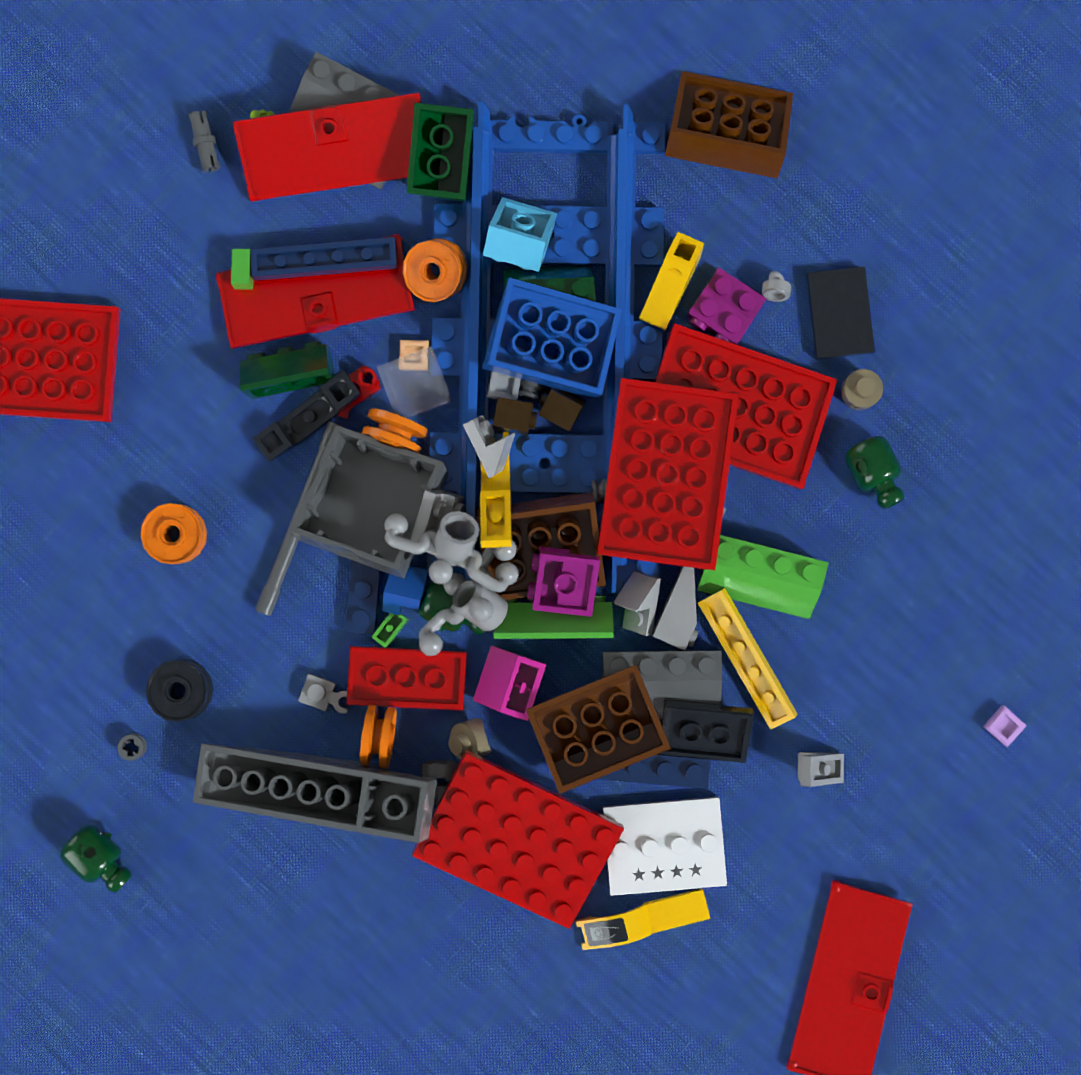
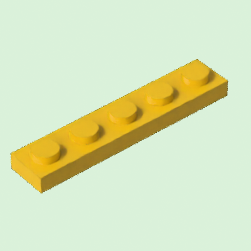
M723 588L698 602L770 730L794 719L798 715L727 590Z

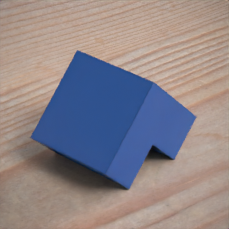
M409 566L404 579L389 574L383 594L382 611L400 615L402 607L419 610L428 581L429 570Z

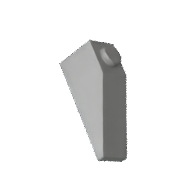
M681 566L651 636L685 651L687 646H693L698 631L694 630L697 625L694 568Z

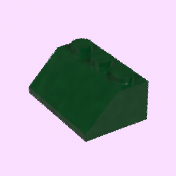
M415 103L407 194L466 202L474 109Z
M589 265L541 267L539 272L522 268H503L504 290L510 277L596 302L594 277Z
M320 341L307 343L304 345L305 348L293 350V347L280 348L276 350L274 355L265 356V353L251 354L248 356V360L240 361L241 392L251 399L324 385V383L335 376L330 348L326 344L322 345Z

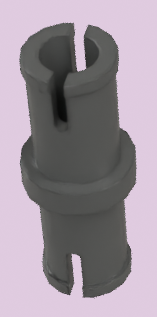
M202 110L200 111L201 115H199V111L188 114L195 138L192 142L193 146L198 150L202 172L208 173V169L210 172L217 171L221 167L214 146L216 139L214 135H211L207 112Z

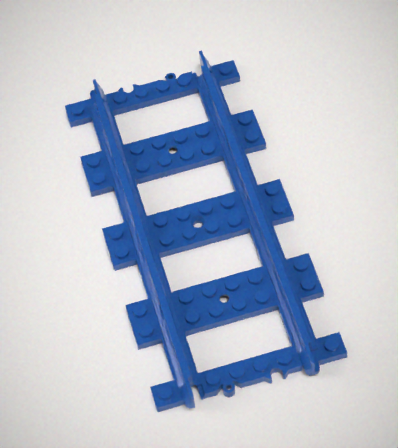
M479 100L478 107L474 109L466 202H463V204H435L434 239H447L459 246L465 254L468 263V278L461 292V318H432L431 376L460 377L459 433L430 432L429 457L444 463L449 474L442 489L458 491L459 495L465 496L462 503L465 504L464 513L472 516L476 522V512L480 508L481 465L463 424L481 415L488 421L489 398L486 396L491 371L482 368L495 319H490L491 264L514 265L507 262H498L490 257L483 256L489 224L498 205H492L493 152L607 154L606 207H534L558 213L553 228L554 237L549 241L542 265L605 266V305L622 309L603 389V435L528 434V436L515 434L509 452L511 492L584 494L592 492V480L600 483L602 479H606L607 482L621 378L655 381L662 359V329L645 321H634V267L662 266L664 208L635 207L636 154H664L665 123L633 122V112L628 103H624L622 129L618 130V134L613 135V124L593 122L589 127H586V118L580 114L573 117L572 127L565 121H536L532 116H529V123L526 127L517 126L515 116H512L509 120H490V110L483 101ZM494 434L495 441L503 438V434ZM542 458H548L551 464L549 468L543 469L540 467L539 461ZM602 503L601 520H602V512H603V505H604V503ZM478 534L473 549H475L480 553V555H482L480 539ZM427 552V570H429L430 566L435 561H438L435 555ZM602 555L606 583L604 588L608 593H619L623 587V580H628L634 571L659 578V563ZM451 566L453 573L463 575L466 581L470 580L467 569L460 566Z

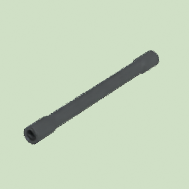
M330 421L327 423L319 444L318 453L274 566L255 608L257 612L268 616L272 615L280 594L281 585L299 542L289 530L306 492L316 478L322 455L335 426L338 424Z

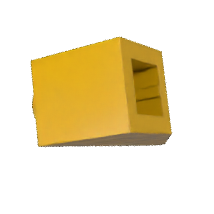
M677 232L641 312L640 320L666 331L701 258L704 247L703 242Z

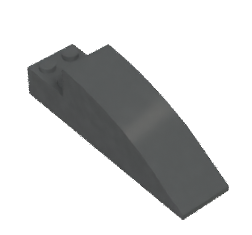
M201 743L192 803L420 843L429 839L437 779L391 771V766L388 769L379 768V764L370 763L367 767L360 766L359 761L276 750Z

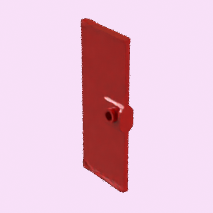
M420 92L233 121L250 201L255 202L270 198L408 178L415 103H422Z
M400 234L388 236L395 237L398 269L257 281L253 279V289H234L231 284V270L217 272L215 278L220 290L231 349L305 333H320L334 330L339 326L414 311L412 293L406 286L403 276V239Z
M832 880L786 1069L806 1075L872 1074L885 1016L890 1005L894 979L913 905L912 902L850 886L839 880Z

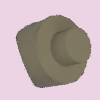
M867 369L856 370L848 375L843 382L841 389L842 400L846 406L853 410L868 409L882 397L883 384L880 377L873 371Z
M472 718L453 726L448 745L450 751L457 755L458 758L462 759L466 750L480 757L491 752L482 719Z

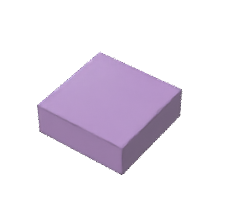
M1002 705L983 727L1001 744L1008 747L1027 725L1006 706Z

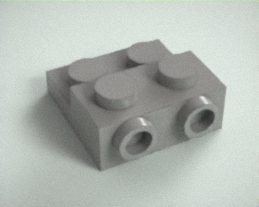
M443 489L425 491L411 540L418 542L421 535L427 531L437 533L440 522L446 514L456 511L464 512L465 504L462 503L465 496Z

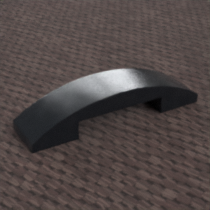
M342 370L322 385L320 391L280 421H274L252 439L266 459L271 462L326 425L328 421L335 418L357 399L361 392L346 371Z

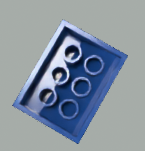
M509 277L491 332L482 369L593 399L599 397L603 393L622 309Z

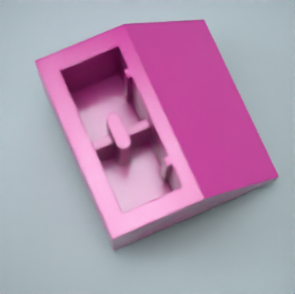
M491 645L473 701L501 713L528 721L529 717L526 709L533 707L546 663Z

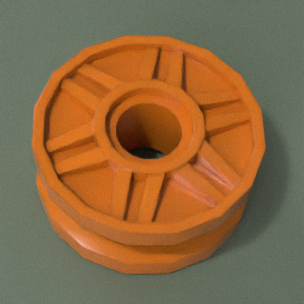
M435 238L418 243L408 251L403 262V276L406 286L413 295L423 301L438 302L452 297L462 290L468 278V263L465 254L458 245L447 239ZM433 263L438 265L440 269L439 277L432 273Z
M374 408L370 409L368 417L379 425L377 428L365 426L361 434L372 437L380 443L393 448L407 449L418 454L420 453L421 447L411 441V437L425 438L428 430L424 426L391 412Z
M168 503L157 506L147 514L142 523L140 536L144 549L152 558L161 563L182 564L193 560L201 553L206 544L207 528L205 521L196 510L187 505ZM173 526L178 527L180 530V537L175 542L171 541L168 535L170 528Z
M368 706L362 731L360 766L368 767L372 761L373 754H378L379 768L388 769L395 738L396 708L388 707L384 719H379L378 706Z

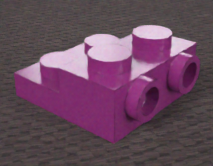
M718 268L692 306L687 318L690 319L689 323L695 329L701 332L707 330L714 337L737 345L767 298L721 268Z
M540 546L539 554H533L531 571L536 572L535 582H529L527 599L532 600L533 610L592 617L600 557L571 554L568 549Z

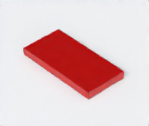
M350 646L346 705L463 710L467 652L441 650L436 655L428 656L423 654L420 649Z

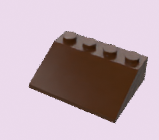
M682 71L665 156L778 179L786 155L793 93Z
M592 492L511 504V536L517 546V552L508 561L499 560L494 556L488 570L491 572L492 577L495 578V570L498 565L510 562L518 569V579L512 585H508L505 591L496 592L505 600L527 597L529 582H535L536 572L531 571L533 554H539L540 546L568 549L571 554L600 557L596 587L606 586L602 555H597L599 530ZM478 508L476 512V520L479 527V539L481 545L480 508Z
M637 665L526 709L559 794L671 749Z

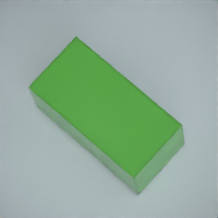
M232 249L231 284L234 289H253L250 249Z
M389 613L372 635V638L384 648H388L409 621V618L402 613L400 615Z

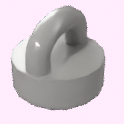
M772 271L769 274V279L762 285V296L767 298L766 300L773 302L785 301L790 298L791 284L785 281L779 272Z

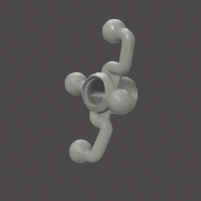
M456 511L446 514L440 522L437 533L427 531L421 535L418 542L399 537L408 529V522L403 515L391 514L385 520V541L389 546L412 554H422L426 551L436 556L438 561H435L429 568V576L435 583L444 584L452 578L453 569L451 566H460L467 569V573L472 580L494 592L505 591L508 585H512L518 579V569L510 562L498 565L495 570V578L479 570L482 557L478 551L473 549L479 534V527L475 519L467 513Z
M512 540V547L485 548L481 555L482 562L479 570L492 577L488 567L494 556L502 561L511 560L517 552L515 542ZM453 573L452 578L443 584L447 594L453 596V605L450 608L439 611L420 630L419 648L421 652L425 655L433 656L441 651L443 647L442 639L434 632L446 621L456 625L465 618L484 631L494 630L506 617L508 610L507 601L496 592L491 591L476 581H466L463 575Z

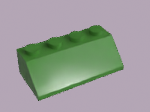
M720 535L716 570L702 569L697 591L714 594L725 588L732 600L810 619L821 594L829 562Z
M595 596L592 617L536 611L532 608V600H530V603H518V598L506 600L508 603L506 617L494 629V639L614 638L612 602H606L605 596Z

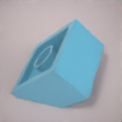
M502 197L489 224L483 256L490 257L498 262L514 264L525 270L539 272L558 213Z

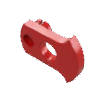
M365 365L349 375L351 380L359 385L361 395L338 414L342 418L349 419L350 411L354 407L381 390L376 373ZM366 375H373L372 384L364 382Z

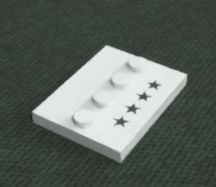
M718 796L603 806L604 816L624 826V831L607 860L611 896L727 886L720 800Z

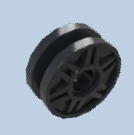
M181 659L164 662L153 671L148 679L146 695L148 704L155 714L165 720L178 722L196 718L203 713L212 701L214 688L211 676L203 666L195 661ZM179 682L184 685L186 690L182 698L175 694V686Z

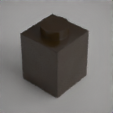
M552 388L551 391L546 389L538 405L542 406L539 416L570 431L586 400L571 392Z
M498 397L493 429L528 436L529 429L535 430L538 412H533V403Z

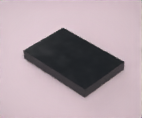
M865 267L807 273L806 278L816 360L873 354L875 349Z
M665 700L662 728L671 749L661 752L659 755L746 763L754 710L753 708Z

